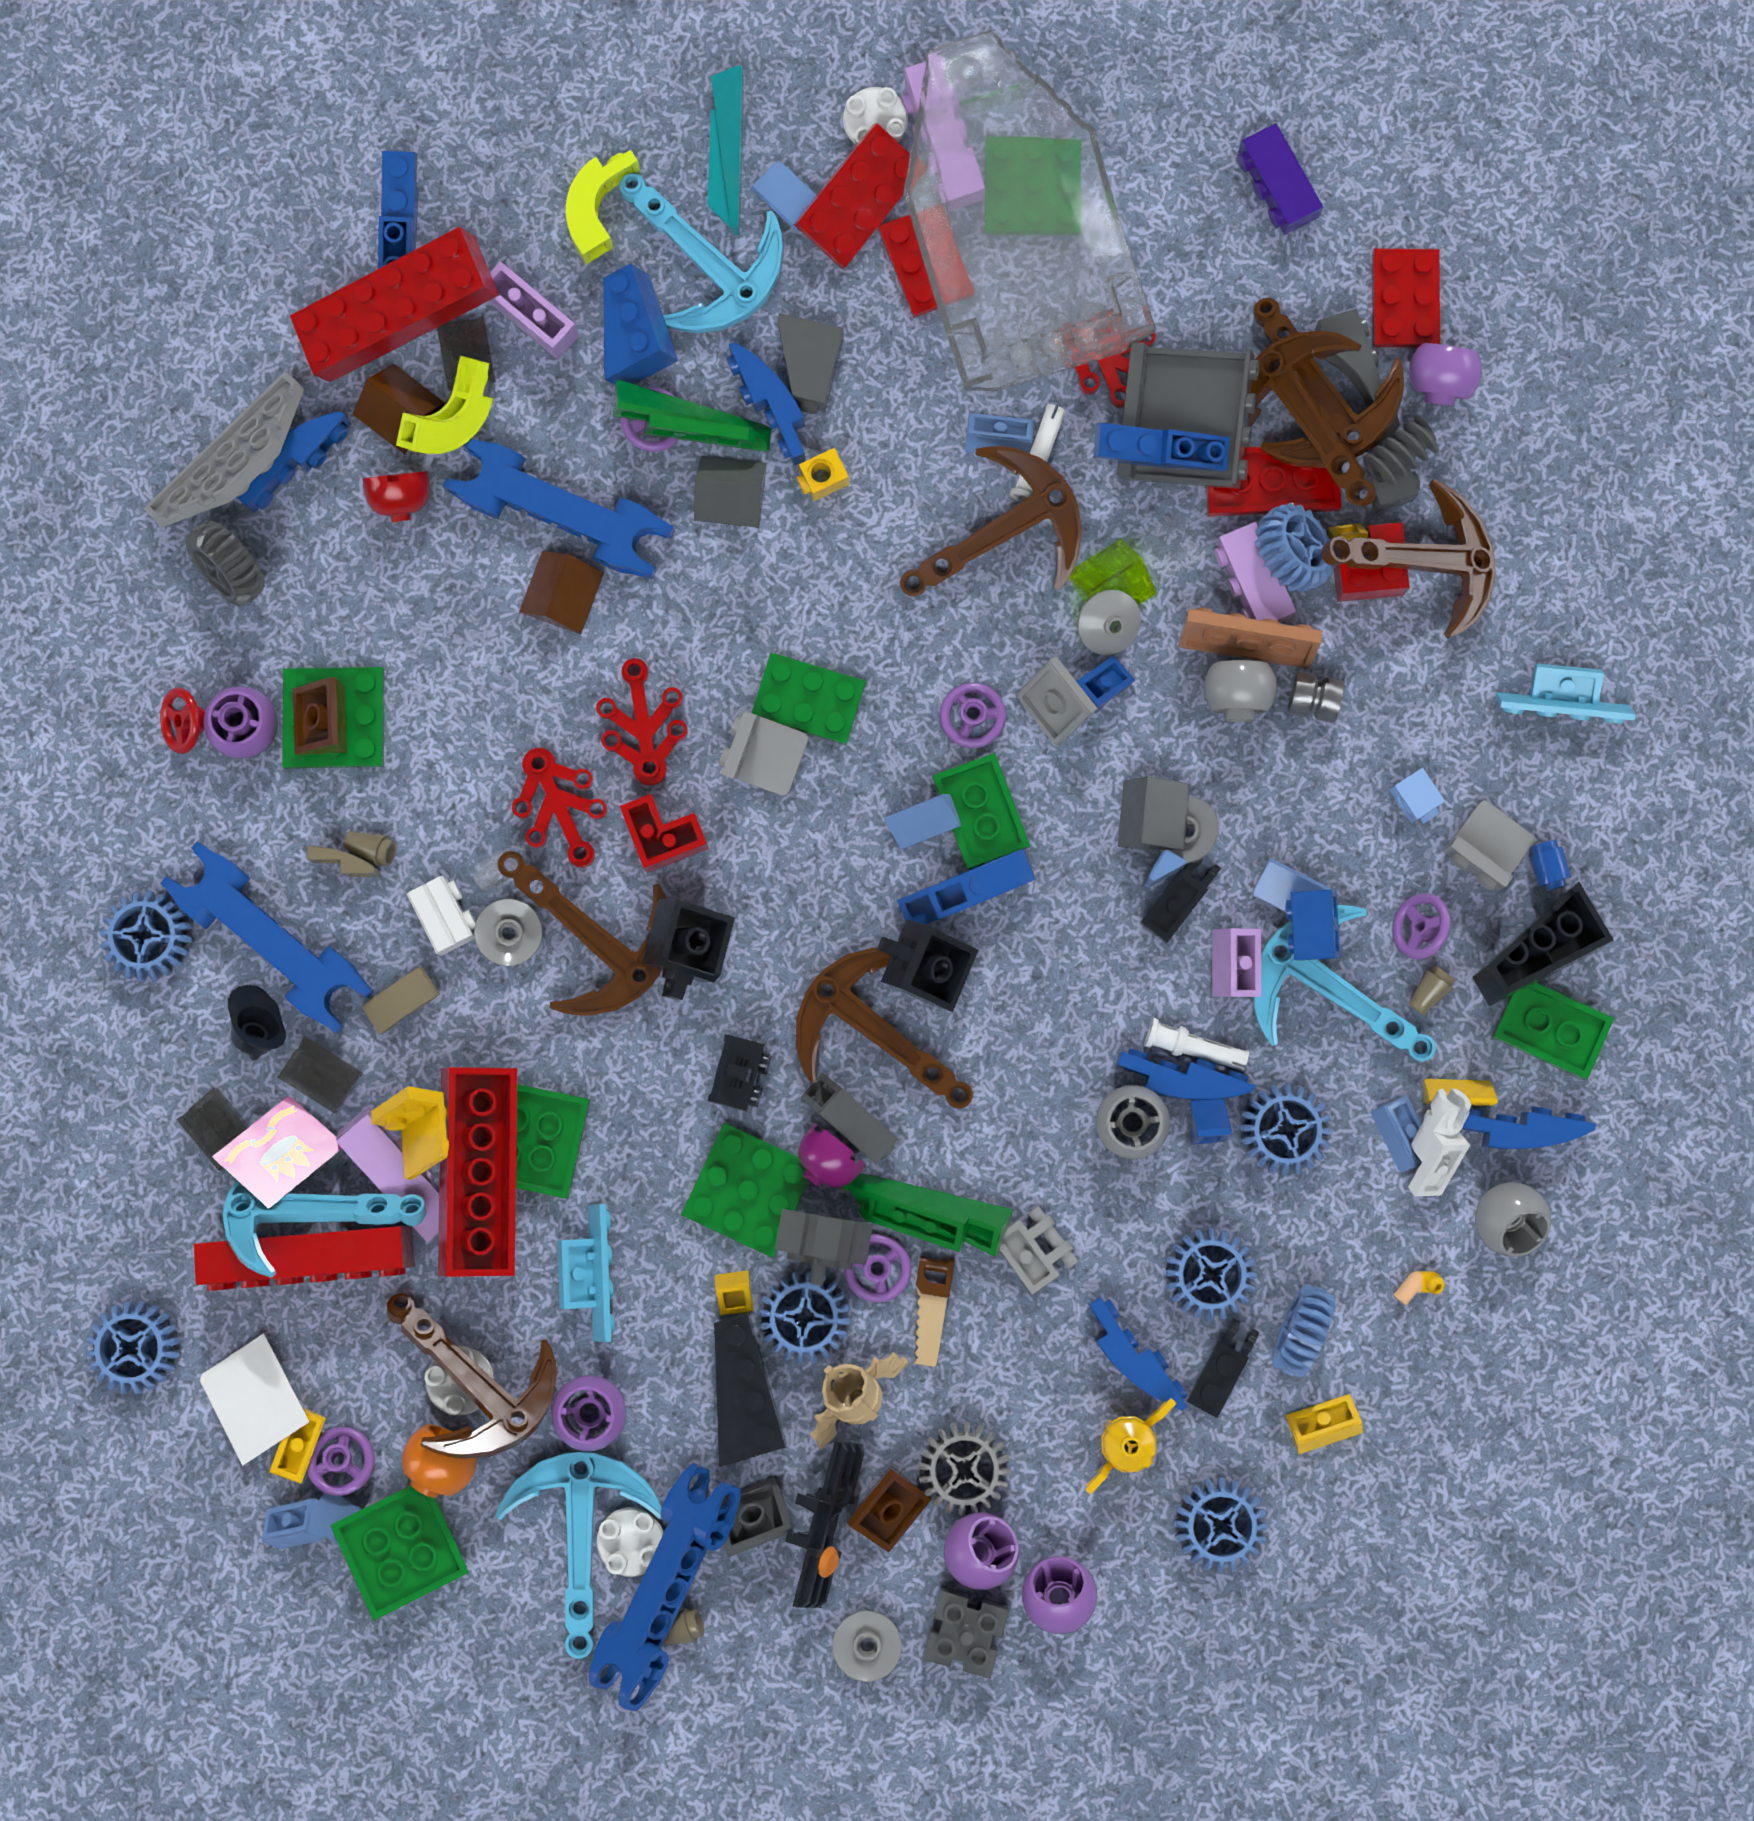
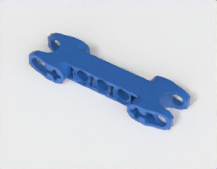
M470 439L462 445L464 451L482 461L481 473L476 479L469 482L446 478L442 486L445 491L465 502L473 510L494 519H499L504 506L519 512L523 509L528 512V516L549 525L553 522L558 525L557 528L579 538H581V535L588 537L587 541L598 545L592 557L597 563L620 573L637 575L653 580L656 573L655 567L634 553L635 544L641 537L648 534L671 539L675 532L672 525L653 514L646 507L628 499L619 498L614 511L521 472L526 458L500 444Z
M197 841L191 849L204 864L205 874L201 882L194 887H183L172 878L166 876L162 880L161 885L169 892L179 908L203 928L208 929L216 918L224 923L294 983V986L284 997L305 1016L320 1022L338 1034L344 1028V1025L330 1010L329 1000L333 992L340 987H351L357 993L369 999L375 991L365 982L355 966L330 945L326 947L319 957L312 951L304 948L298 939L285 928L282 929L278 922L260 907H256L253 904L254 902L241 892L251 879L250 876L231 860L214 853Z
M692 1463L683 1471L669 1490L662 1505L661 1518L668 1525L623 1621L610 1623L603 1631L595 1648L589 1670V1684L595 1688L607 1690L622 1674L618 1699L619 1705L626 1710H639L659 1685L669 1662L667 1653L661 1648L707 1549L715 1551L721 1548L734 1525L740 1503V1488L722 1482L706 1499L707 1488L710 1482V1470L695 1463ZM698 1474V1479L690 1490V1482ZM729 1493L727 1503L721 1507L723 1498ZM609 1665L607 1673L600 1679L601 1671ZM639 1684V1691L637 1695L632 1700H630L632 1693Z

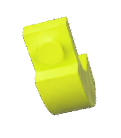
M631 150L624 154L618 153L612 156L604 167L598 158L594 157L582 167L569 188L566 200V221L573 244L586 265L613 249L611 238L598 219V211L605 195L617 187L625 175L641 172L638 160Z
M460 356L453 391L447 404L440 411L428 416L403 413L396 445L419 453L442 454L453 451L467 443L479 431L492 406L493 398L483 395L488 381L490 363Z

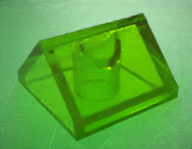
M1119 539L1075 567L1068 578L1084 603L1096 593L1110 589L1125 592L1135 600L1138 606L1157 594L1142 557L1122 539Z

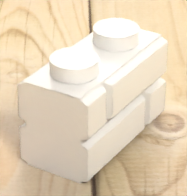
M439 876L407 893L436 954L442 956L475 939L473 930L475 929L476 921L470 910L464 912L458 900L462 899L463 896L454 880L448 882L447 878Z

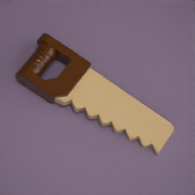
M920 1256L916 1280L917 1294L920 1296L917 1301L920 1308L916 1311L919 1316L916 1324L919 1328L915 1332L919 1337L915 1341V1344L918 1346L915 1355L918 1358L914 1364L932 1367L937 1364L947 1298L950 1296L955 1263L954 1257H949V1260ZM924 1270L946 1273L945 1284L929 1282L924 1276Z

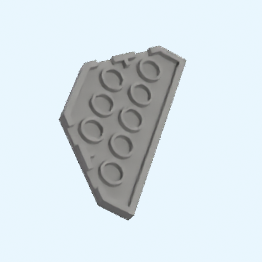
M284 371L143 509L161 527H165L229 503L235 497L243 495L248 490L250 483L259 474L268 471L272 467L274 460L279 456L304 388Z

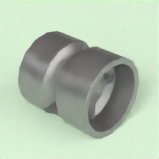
M1297 671L1290 693L1288 714L1307 717L1310 713H1313L1316 720L1335 723L1342 701L1344 681L1328 677L1318 681L1314 674Z

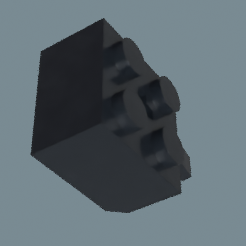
M679 899L658 900L642 964L663 970L662 977L665 978L662 996L674 1000H683L687 985H692L693 980L715 983L721 975L735 917Z
M907 919L898 941L881 937L877 949L891 956L881 982L927 1004L953 1012L979 950L935 928Z
M725 1034L723 1051L717 1066L713 1088L707 1101L750 1113L752 1107L758 1108L763 1091V1088L758 1086L760 1074L767 1075L772 1055L766 1053L767 1047L765 1044Z

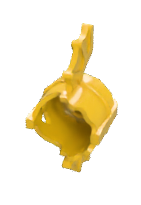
M1172 1398L1162 1403L1157 1410L1154 1409L1146 1421L1136 1416H1123L1113 1421L1109 1419L1104 1424L1105 1430L1101 1436V1450L1107 1462L1096 1470L1097 1474L1086 1484L1085 1491L1091 1495L1107 1478L1113 1467L1121 1472H1139L1144 1468L1148 1469L1154 1463L1153 1459L1157 1453L1156 1435L1151 1427L1176 1405ZM1134 1440L1136 1443L1130 1444L1128 1441ZM1125 1444L1128 1446V1452L1125 1451ZM1137 1447V1450L1131 1453L1132 1448Z

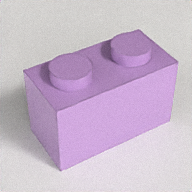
M1212 929V997H1261V929Z

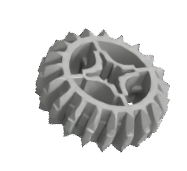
M953 1422L950 1424L952 1434L948 1436L943 1428H939L937 1431L942 1440L938 1443L933 1437H929L927 1442L934 1447L933 1451L921 1450V1455L929 1458V1462H919L918 1469L928 1470L929 1474L920 1476L919 1481L920 1483L931 1482L932 1485L927 1487L924 1493L926 1496H930L935 1492L938 1493L933 1501L936 1507L943 1500L948 1501L945 1506L946 1513H951L954 1504L959 1505V1516L965 1515V1506L971 1505L972 1513H978L976 1504L982 1502L984 1508L989 1510L991 1508L990 1502L987 1499L989 1495L997 1501L1001 1499V1495L995 1490V1487L998 1486L1003 1489L1008 1487V1483L999 1479L1000 1475L1007 1476L1011 1474L1010 1468L1000 1467V1463L1010 1460L1009 1455H997V1452L1004 1447L1003 1442H997L992 1446L990 1442L994 1439L995 1433L990 1431L985 1438L981 1437L984 1428L981 1424L977 1425L975 1433H971L970 1422H964V1432H958L957 1425ZM966 1440L977 1443L975 1448H972L965 1455H958L947 1448L948 1445L957 1441ZM986 1450L991 1456L993 1463V1472L989 1482L977 1471V1464ZM939 1455L952 1467V1473L943 1487L938 1482L935 1473ZM951 1457L957 1462L963 1460V1463L965 1460L970 1461L972 1459L970 1469L978 1480L971 1475L966 1477L965 1473L964 1477L959 1476L957 1478L959 1470ZM965 1482L971 1483L982 1490L968 1497L951 1494L954 1489H957L959 1485Z

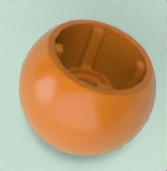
M433 1424L420 1427L407 1440L402 1453V1469L404 1474L412 1480L410 1485L418 1492L433 1498H437L439 1494L452 1496L464 1489L472 1480L477 1468V1458L460 1459L447 1457L421 1447L422 1437H434L452 1432Z

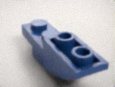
M382 151L378 269L416 249L419 201L416 152Z
M736 342L729 344L731 356L726 357L733 376L739 374L744 385L740 386L739 389L745 404L749 405L752 403L756 412L769 408L764 411L771 430L777 428L782 439L778 440L777 444L783 458L790 457L793 466L805 462V452L795 432L805 427L804 417L789 390L779 377L756 355Z
M339 411L307 421L287 433L281 452L274 460L272 467L265 473L259 474L250 483L248 490L237 498L253 513L258 509L266 508L273 500L274 494L272 493L280 484H287L293 478L296 472L294 468L297 465L308 473L312 467L316 469L323 464L327 458L326 452L334 443H341L348 435V427L351 423L347 417Z
M1101 422L1096 424L1093 458L1117 460L1119 463L1153 467L1227 471L1230 437L1172 429L1156 430Z
M1023 848L900 898L897 902L905 922L908 919L926 925L1036 880Z
M1129 1048L1128 1053L1123 1051L1119 1053L1115 1065L1147 1077L1144 1087L1154 1091L1157 1095L1176 1099H1226L1251 1093L1255 1085L1247 1083L1248 1076L1231 1070L1228 1075L1215 1071L1217 1065L1202 1059H1197L1196 1064L1188 1063L1183 1074L1179 1072L1180 1066L1161 1060L1160 1065L1147 1061L1148 1054Z
M1532 1106L1531 1112H1521L1519 1124L1516 1123L1517 1117L1496 1114V1119L1482 1117L1483 1111L1470 1109L1462 1130L1484 1133L1482 1147L1526 1149L1556 1145L1579 1138L1594 1131L1596 1123L1586 1122V1115L1565 1112V1118L1552 1116V1109Z
M1098 1296L1087 1303L1106 1332L1095 1339V1342L1114 1366L1132 1383L1163 1403L1172 1398L1176 1402L1174 1408L1182 1411L1188 1406L1183 1399L1188 1397L1178 1379L1171 1382L1164 1371L1169 1368V1365L1160 1351L1152 1352L1149 1347H1146L1136 1353L1134 1348L1139 1346L1128 1328L1122 1331L1115 1319L1120 1317L1110 1299L1104 1302Z

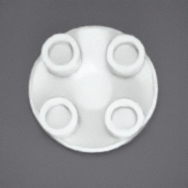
M865 88L847 100L843 114V124L848 137L855 145L859 143L875 123H878L898 143L903 138L908 125V115H906L901 99L892 88Z
M457 1346L494 1379L492 1367L483 1354L470 1347ZM433 1359L425 1372L426 1389L433 1404L450 1415H466L478 1410L479 1407Z
M635 1507L622 1508L611 1513L601 1523L597 1534V1550L602 1562L610 1573L625 1577L641 1576L645 1574L664 1532L658 1520L649 1512Z

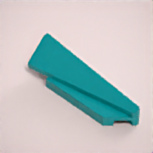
M737 65L711 76L715 110H711L707 202L708 208L731 229L734 235H740L744 123L743 66Z

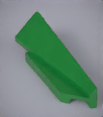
M617 380L615 383L612 417L645 421V435L769 452L771 428L767 425L622 380Z
M862 1173L851 1183L842 1187L844 1191L852 1192L860 1204L858 1211L865 1221L956 1252H960L964 1242L996 1257L1013 1212L1010 1208Z

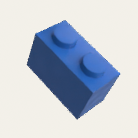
M1329 889L1290 892L1291 900H1286L1287 920H1292L1293 934H1288L1289 954H1294V960L1297 961L1341 958L1337 891Z

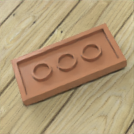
M1196 608L1195 610L1189 609L1180 633L1178 647L1309 669L1321 645L1323 631L1314 630L1313 627L1305 624L1290 626L1281 624L1274 619H1263L1260 621L1248 619L1245 615L1239 613L1224 615L1214 613L1208 608Z

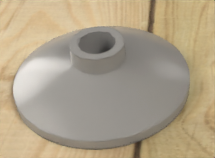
M1110 589L1096 593L1086 601L1078 616L1077 630L1082 643L1089 650L1101 655H1112L1126 649L1134 641L1140 629L1141 614L1139 607L1131 596L1119 590ZM1113 621H1118L1117 626L1110 631V624Z
M1189 796L1186 829L1194 826L1195 833L1191 837L1185 836L1184 851L1169 850L1188 863L1205 857L1213 849L1219 835V822L1215 811L1205 801Z
M502 899L491 903L480 913L475 924V941L480 952L491 962L502 966H515L529 960L538 950L542 940V925L536 912L526 903L515 899ZM512 928L515 931L514 938L511 940L504 939L502 936L503 930Z
M865 1610L849 1615L840 1623L834 1634L832 1648L837 1665L847 1676L858 1681L871 1682L882 1679L896 1667L900 1659L902 1643L897 1627L888 1617L879 1612ZM864 1638L873 1640L874 1646L871 1650L862 1649L860 1643Z

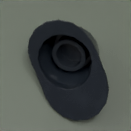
M253 985L238 986L231 991L227 1000L232 1024L231 1040L235 1047L241 1052L248 1054L252 1061H256L261 1055L283 1045L286 1039V1031L279 1007L264 989Z

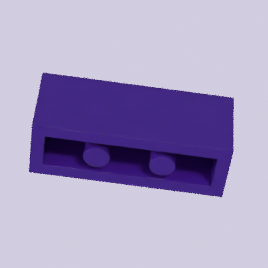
M1277 123L1243 139L1238 150L1239 154H1237L1238 163L1245 173L1249 171L1254 180L1252 183L1254 192L1259 200L1264 199L1270 209L1268 210L1269 219L1275 228L1280 227L1283 234L1286 235L1319 218L1323 205Z

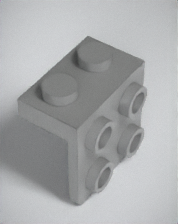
M747 711L743 712L742 717L737 715L730 732L731 735L735 736L731 748H724L719 761V766L723 767L721 774L781 796L788 795L808 744V735Z
M1482 801L1476 806L1443 852L1449 856L1448 859L1456 867L1468 870L1476 876V881L1488 890H1495L1497 892L1505 888L1513 878L1511 873L1534 844L1535 838L1530 832L1491 803Z

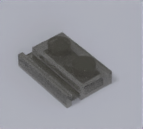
M478 316L477 319L471 320L467 318L451 321L437 327L449 391H452L460 356L490 363L487 382H496L484 316Z
M304 1036L302 1043L294 1051L278 1078L337 1114L363 1072Z
M213 1088L189 1108V1111L176 1120L218 1171H223L225 1168L212 1156L250 1126L218 1088Z

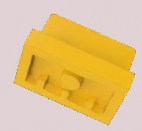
M407 1086L371 1111V1124L385 1126L387 1130L391 1131L401 1130L405 1179L413 1180L448 1156L449 1141L446 1136L445 1122L447 1111L444 1106L443 1092Z

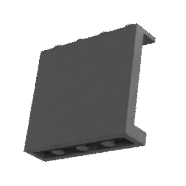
M1132 342L1123 425L1230 437L1227 471L1153 467L1119 463L1118 461L1117 476L1122 480L1240 489L1241 480L1246 481L1248 473V460H1243L1245 447H1250L1252 438V427H1247L1248 413H1254L1256 401L1255 393H1251L1252 380H1257L1259 375V360H1255L1253 352L1247 349L1246 353L1157 348L1148 347L1145 343Z

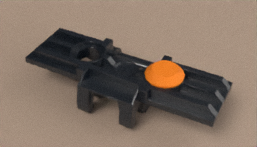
M835 1441L823 1487H819L814 1494L807 1493L804 1495L797 1493L795 1504L803 1506L814 1514L809 1532L798 1531L795 1533L788 1531L785 1540L787 1543L807 1549L793 1607L822 1608L827 1602L834 1571L842 1554L841 1551L833 1547V1538L842 1508L847 1504L855 1503L856 1497H854L864 1457L862 1444Z

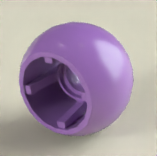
M1423 343L1417 348L1409 365V378L1413 390L1426 393L1424 402L1454 407L1455 398L1469 399L1478 388L1482 377V363L1477 351L1447 345Z
M234 686L220 691L210 700L205 709L203 724L206 736L216 750L228 757L244 759L259 755L271 745L277 733L278 718L273 704L262 692L250 687ZM256 705L259 712V721H255V717L248 710V707L254 708ZM237 712H243V722L237 727H231V717ZM222 728L228 731L227 739L223 735ZM254 729H256L255 732L249 738L243 741L239 740L240 737H245L251 734V732Z
M586 1375L574 1378L567 1382L554 1398L551 1409L554 1430L563 1442L574 1449L581 1451L603 1449L616 1440L624 1427L626 1420L624 1398L615 1385L602 1377ZM587 1390V1395L589 1396L580 1400L576 1406L568 1405L573 1394L578 1391ZM597 1393L604 1396L610 1406V1411L607 1410L606 1403L597 1396ZM585 1403H593L599 1408V1417L596 1421H588L584 1418L582 1408ZM567 1414L574 1415L577 1424L583 1428L581 1434L571 1426ZM604 1420L610 1422L603 1434L590 1436L592 1428L597 1427Z
M984 1512L973 1513L962 1517L949 1530L944 1544V1559L949 1572L959 1583L977 1590H988L1000 1586L1012 1575L1019 1559V1544L1014 1531L1003 1519Z
M1054 1556L1038 1562L1029 1571L1022 1586V1603L1029 1619L1040 1629L1053 1634H1067L1080 1629L1090 1620L1097 1603V1588L1088 1569L1078 1561L1064 1556ZM1057 1602H1065V1604H1060V1605H1057V1604H1055V1603H1057Z

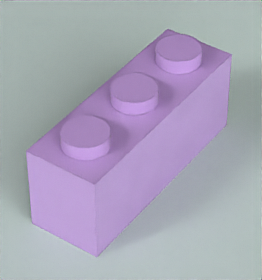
M500 261L490 272L499 296L488 302L554 358L559 360L579 337L575 323Z
M1253 522L1220 536L1216 542L1217 548L1214 549V555L1220 567L1226 566L1230 578L1227 579L1228 587L1234 597L1239 596L1244 607L1240 610L1241 614L1245 615L1248 619L1260 621L1263 619H1274L1280 623L1292 619L1296 610L1285 585L1280 586L1276 577H1270V570L1267 567H1263L1265 564L1263 558L1257 555L1260 552V548L1254 543L1258 539L1255 534V530L1258 528L1257 523Z

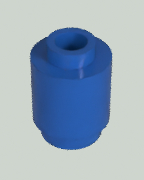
M1550 840L1531 846L1532 855L1529 858L1538 887L1546 886L1547 891L1567 886L1565 879L1572 876L1562 846L1558 847L1557 840Z

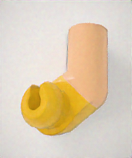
M1414 1271L1408 1275L1393 1296L1403 1305L1407 1306L1416 1293L1440 1294L1445 1288V1281L1438 1273L1433 1271Z

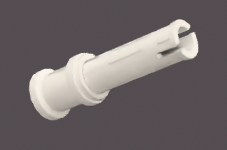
M1053 404L1046 405L1045 413L1030 450V454L1040 457L1046 462L1049 459L1057 433L1066 415V411L1058 406L1056 415L1052 419L1055 408ZM1020 475L1015 488L1010 490L1009 495L1013 499L1022 502L1032 495L1033 490Z
M1156 1018L1151 1020L1144 1046L1148 1048L1153 1045L1169 1050L1174 1056H1181L1184 1053L1239 1070L1240 1072L1245 1070L1249 1058V1051L1189 1034V1030H1186V1027L1180 1026L1177 1029L1159 1023V1019Z

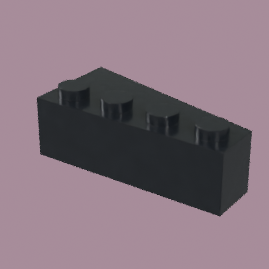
M1578 882L1557 898L1472 978L1490 1007L1596 953L1614 939L1581 883Z
M750 1313L715 1322L719 1467L786 1448L787 1442Z

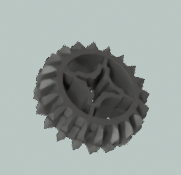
M212 520L207 521L202 525H198L186 537L185 543L188 554L192 557V562L197 566L198 572L204 576L205 581L209 582L213 590H216L221 597L226 598L229 603L239 607L241 605L244 606L259 596L258 594L264 590L265 581L262 572L259 570V565L254 561L253 556L247 551L246 546L242 545L238 537H235L222 524Z

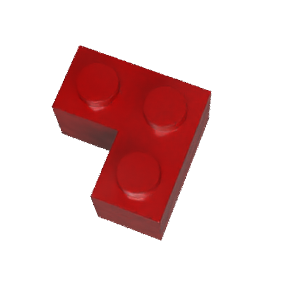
M1402 522L1369 525L1366 529L1368 538L1383 539L1387 543H1405ZM1345 563L1334 568L1337 602L1403 596L1410 588L1408 569L1382 567L1380 569L1350 568Z
M651 794L620 805L642 866L647 873L709 849L695 812L664 824Z

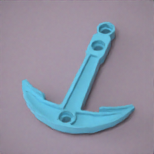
M629 173L621 179L619 187L623 198L633 202L636 210L658 232L665 233L723 293L720 298L706 308L703 303H700L681 312L663 315L667 327L690 333L725 330L748 319L768 300L780 277L784 251L782 233L773 211L767 212L765 231L757 248L758 258L747 272H742L678 216L676 209L653 187H646L642 176L636 173ZM631 181L638 183L634 189L627 188V184ZM653 203H659L661 205L660 208L656 211H652L649 209L650 205ZM744 290H751L753 292L748 298L741 296Z
M1338 905L1339 924L1356 917L1366 916V909ZM1292 920L1278 929L1267 941L1261 952V997H1253V1007L1257 1022L1271 1046L1278 1044L1276 1019L1280 998L1276 997L1285 976L1291 975L1367 1023L1371 1031L1396 1048L1406 1049L1412 1059L1427 1061L1433 1057L1436 1045L1430 1036L1418 1034L1414 1025L1389 1008L1380 1007L1320 961L1294 960V954H1289L1288 934H1293ZM1278 945H1282L1286 949V955L1283 958H1277L1274 954V949ZM1389 1022L1396 1023L1398 1027L1397 1032L1393 1035L1388 1034L1386 1031V1026ZM1418 1041L1424 1042L1426 1046L1422 1054H1418L1414 1050V1045Z
M237 1180L225 1200L223 1222L228 1244L239 1261L249 1269L272 1278L276 1274L275 1269L263 1254L256 1234L257 1225L260 1223L355 1221L359 1224L381 1226L402 1221L409 1226H417L423 1222L427 1210L423 1198L416 1194L406 1195L401 1198L397 1194L341 1196L287 1193L268 1209Z
M591 1451L565 1452L540 1461L512 1484L502 1499L496 1513V1517L501 1520L517 1505L542 1493L541 1490L556 1487L565 1488L569 1584L565 1591V1627L570 1633L565 1641V1648L567 1653L576 1659L588 1656L594 1647V1638L590 1630L594 1626V1588L591 1585L595 1488L620 1490L619 1495L641 1504L658 1519L661 1518L662 1508L656 1493L644 1477L621 1460ZM579 1461H583L587 1465V1472L584 1474H579L575 1470V1465ZM583 1601L586 1604L587 1610L585 1613L580 1614L575 1611L574 1605L576 1602ZM578 1636L584 1637L587 1641L586 1647L582 1649L577 1648L574 1644V1639Z

